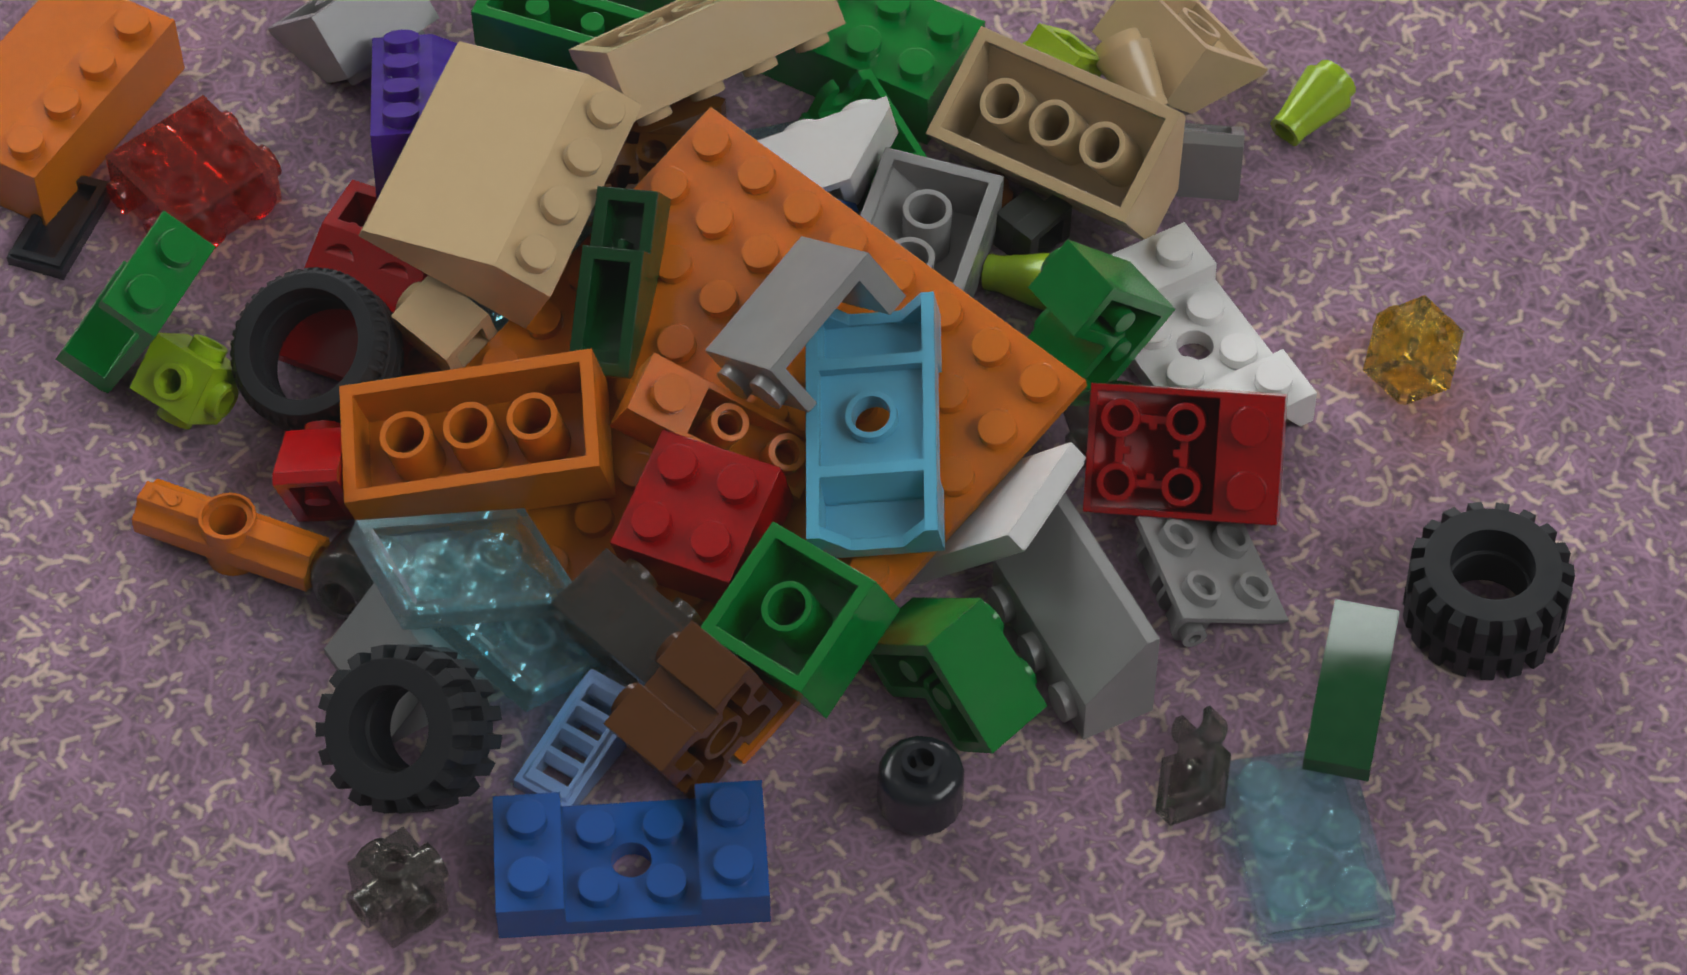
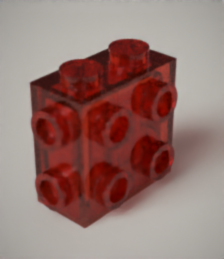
M204 95L105 155L110 182L106 184V189L112 202L125 215L133 212L142 221L146 234L164 210L216 246V249L225 240L227 235L251 220L257 221L266 217L273 210L274 206L282 201L278 176L282 174V170L273 152L264 144L257 146L245 135L241 124L230 111L224 110L221 112Z

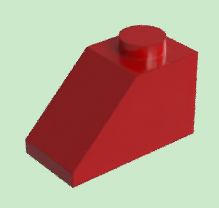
M327 420L313 421L305 424L304 430L285 431L272 473V485L298 522L354 519L344 504L341 424L338 422Z

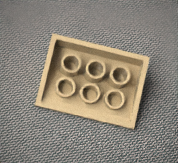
M459 41L376 200L359 237L526 329L551 297L595 205L597 186H604L642 104L589 74Z

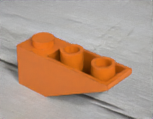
M655 352L635 371L609 425L613 429L654 449L662 429L780 467L795 500L800 498L806 486L805 431Z

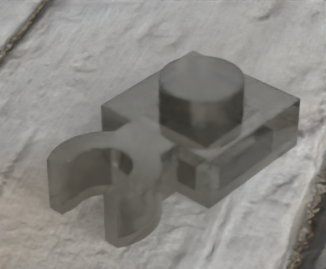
M1211 706L1204 708L1203 720L1198 728L1192 725L1183 715L1176 717L1172 725L1171 735L1178 744V752L1161 759L1155 812L1170 826L1226 807L1231 753L1222 743L1228 732V724Z

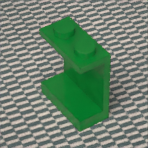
M163 210L129 261H123L116 269L55 360L100 391L109 393L155 339L216 246Z

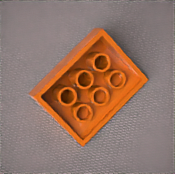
M38 0L0 41V206L27 218H30L33 214L41 216L43 225L47 226L78 190L76 181L80 176L90 177L185 69L174 19L129 0Z

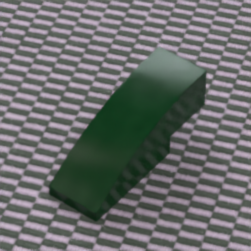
M597 186L590 246L583 245L569 352L592 348L604 375L607 377L632 379L650 318L660 272L671 199L657 191Z
M1335 599L1305 748L1303 770L1369 782L1400 614L1399 610Z

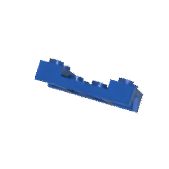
M762 780L695 784V798L576 806H561L560 792L492 796L495 909L499 939L771 922ZM631 854L640 855L651 864L645 873L636 877L622 876L613 869L618 859Z

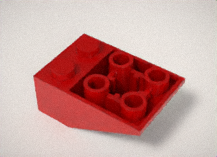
M352 179L323 220L304 268H328L347 274L376 294L385 302L390 311L394 313L402 293L413 283L422 282L428 274L359 237L377 200L376 189L374 186ZM328 309L314 313L302 320L287 336L278 360L341 381L354 361L358 346L357 326L351 311ZM403 339L404 347L402 349L404 350L405 360L413 346Z
M1091 383L1083 512L1277 526L1280 517L1288 394Z

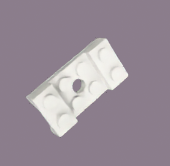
M1185 222L1111 254L1130 261L1176 309L1129 365L1142 385L1288 394L1287 419L1300 427L1313 421L1317 392L1284 349L1272 353L1216 281L1217 263ZM1186 344H1200L1206 347L1211 354L1204 359L1197 360L1193 357L1182 356L1178 349Z

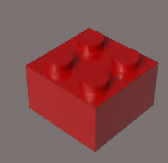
M662 429L610 544L626 574L717 604L771 523L774 521L783 526L794 502V497L782 468Z

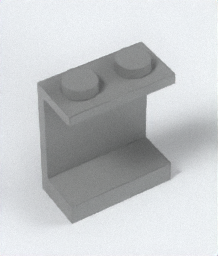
M801 236L705 351L721 368L717 373L719 380L737 396L747 399L750 395L759 397L775 409H780L782 405H786L809 413L817 402L786 370L788 365L841 302L891 315L906 295L868 252Z

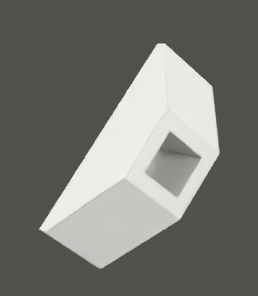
M884 96L876 100L861 99L845 106L841 112L818 120L803 119L787 126L783 132L757 141L835 198L859 205L873 180L875 169L880 164L885 147H891L898 135V130L888 98Z

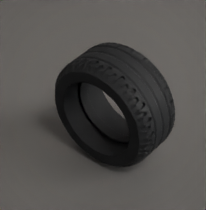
M317 267L304 268V270L296 269L292 272H286L284 276L279 275L275 277V280L267 282L265 288L261 287L259 292L251 297L252 301L250 303H246L245 309L239 314L241 318L236 321V327L232 333L234 339L230 343V356L232 358L230 364L238 390L255 412L283 431L304 430L305 424L321 420L335 421L341 424L339 386L402 376L401 368L404 367V350L402 348L404 343L401 331L397 328L391 317L393 313L382 299L361 282L337 270ZM328 309L351 311L357 326L358 346L354 361L345 377L335 387L320 396L303 400L287 399L278 379V359L287 336L296 325L314 313Z

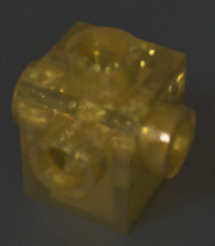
M1426 295L1400 305L1390 306L1376 315L1362 371L1398 404L1407 405L1446 391L1451 387L1464 331Z

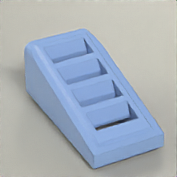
M590 669L570 694L514 778V787L526 794L560 792L561 806L580 805L627 747L623 741L603 724L611 715V707L614 700L625 686L594 669ZM581 725H584L602 736L597 741L578 729ZM566 746L584 756L586 760L584 763H581L560 750ZM549 765L573 780L569 786H566L543 773V771Z

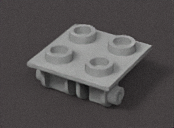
M1163 517L1136 518L1135 522L1141 533L1137 540L1139 547L1136 550V556L1147 572L1152 592L1157 594L1156 601L1158 606L1163 610L1169 609L1165 615L1170 624L1171 635L1175 640H1181L1186 647L1196 646L1206 639L1207 633L1205 630L1210 623L1282 624L1289 621L1244 523Z

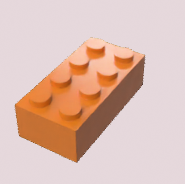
M592 348L339 386L344 504L364 534L616 497L611 427L609 426L611 421L608 381Z

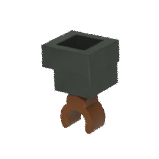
M996 170L989 171V173L1004 176ZM1004 176L1002 209L997 213L994 245L1007 255L1051 253L1070 236L1073 206L1054 195H1051L1044 201L1028 188L1016 196L1009 189L1008 179Z

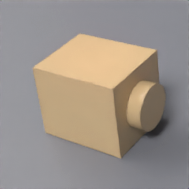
M430 275L422 282L413 283L402 293L397 302L396 311L391 315L397 328L401 331L403 339L442 370L465 367L497 333L486 311L464 294Z

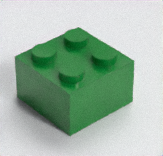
M773 521L701 628L748 665L761 680L827 719L900 611V608L876 581Z

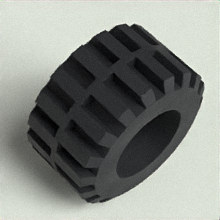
M1482 502L1468 503L1466 512L1462 513L1456 507H1453L1442 513L1441 522L1432 519L1423 527L1422 538H1416L1412 547L1402 603L1405 605L1403 612L1405 627L1413 628L1411 639L1418 649L1424 648L1427 645L1430 646L1428 659L1438 666L1442 665L1446 659L1453 662L1452 673L1466 677L1469 668L1480 670V680H1494L1496 670H1504L1508 679L1520 676L1524 662L1530 668L1535 669L1544 662L1546 652L1553 653L1559 644L1566 622L1575 579L1574 565L1569 564L1571 553L1565 542L1555 543L1557 531L1548 523L1542 526L1535 523L1536 515L1525 509L1520 514L1509 511V504L1498 502L1495 504V509L1484 508ZM1471 580H1488L1507 587L1516 596L1500 600L1486 599L1470 593L1460 584Z
M413 644L379 645L371 647V653L359 652L349 658L347 661L351 670H336L329 680L335 688L334 693L322 694L318 708L326 711L325 722H315L316 737H325L326 748L318 751L322 765H333L336 771L330 776V780L336 788L351 789L348 797L349 800L359 806L372 805V811L384 814L430 812L435 809H447L459 804L458 797L472 796L481 787L475 777L489 776L496 764L488 758L489 751L491 749H500L502 741L501 734H493V721L502 720L500 706H490L487 699L495 690L489 679L474 678L480 669L470 659H457L458 652L447 647ZM407 692H411L420 701L428 720V738L425 748L420 757L411 766L399 756L391 737L393 711L399 700Z

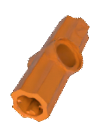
M158 478L154 482L147 481L137 496L135 512L131 519L134 532L205 556L212 569L222 575L238 576L251 572L305 592L311 587L316 589L326 572V564L331 552L329 537L256 513L255 506L250 499L241 494L229 492L210 497Z

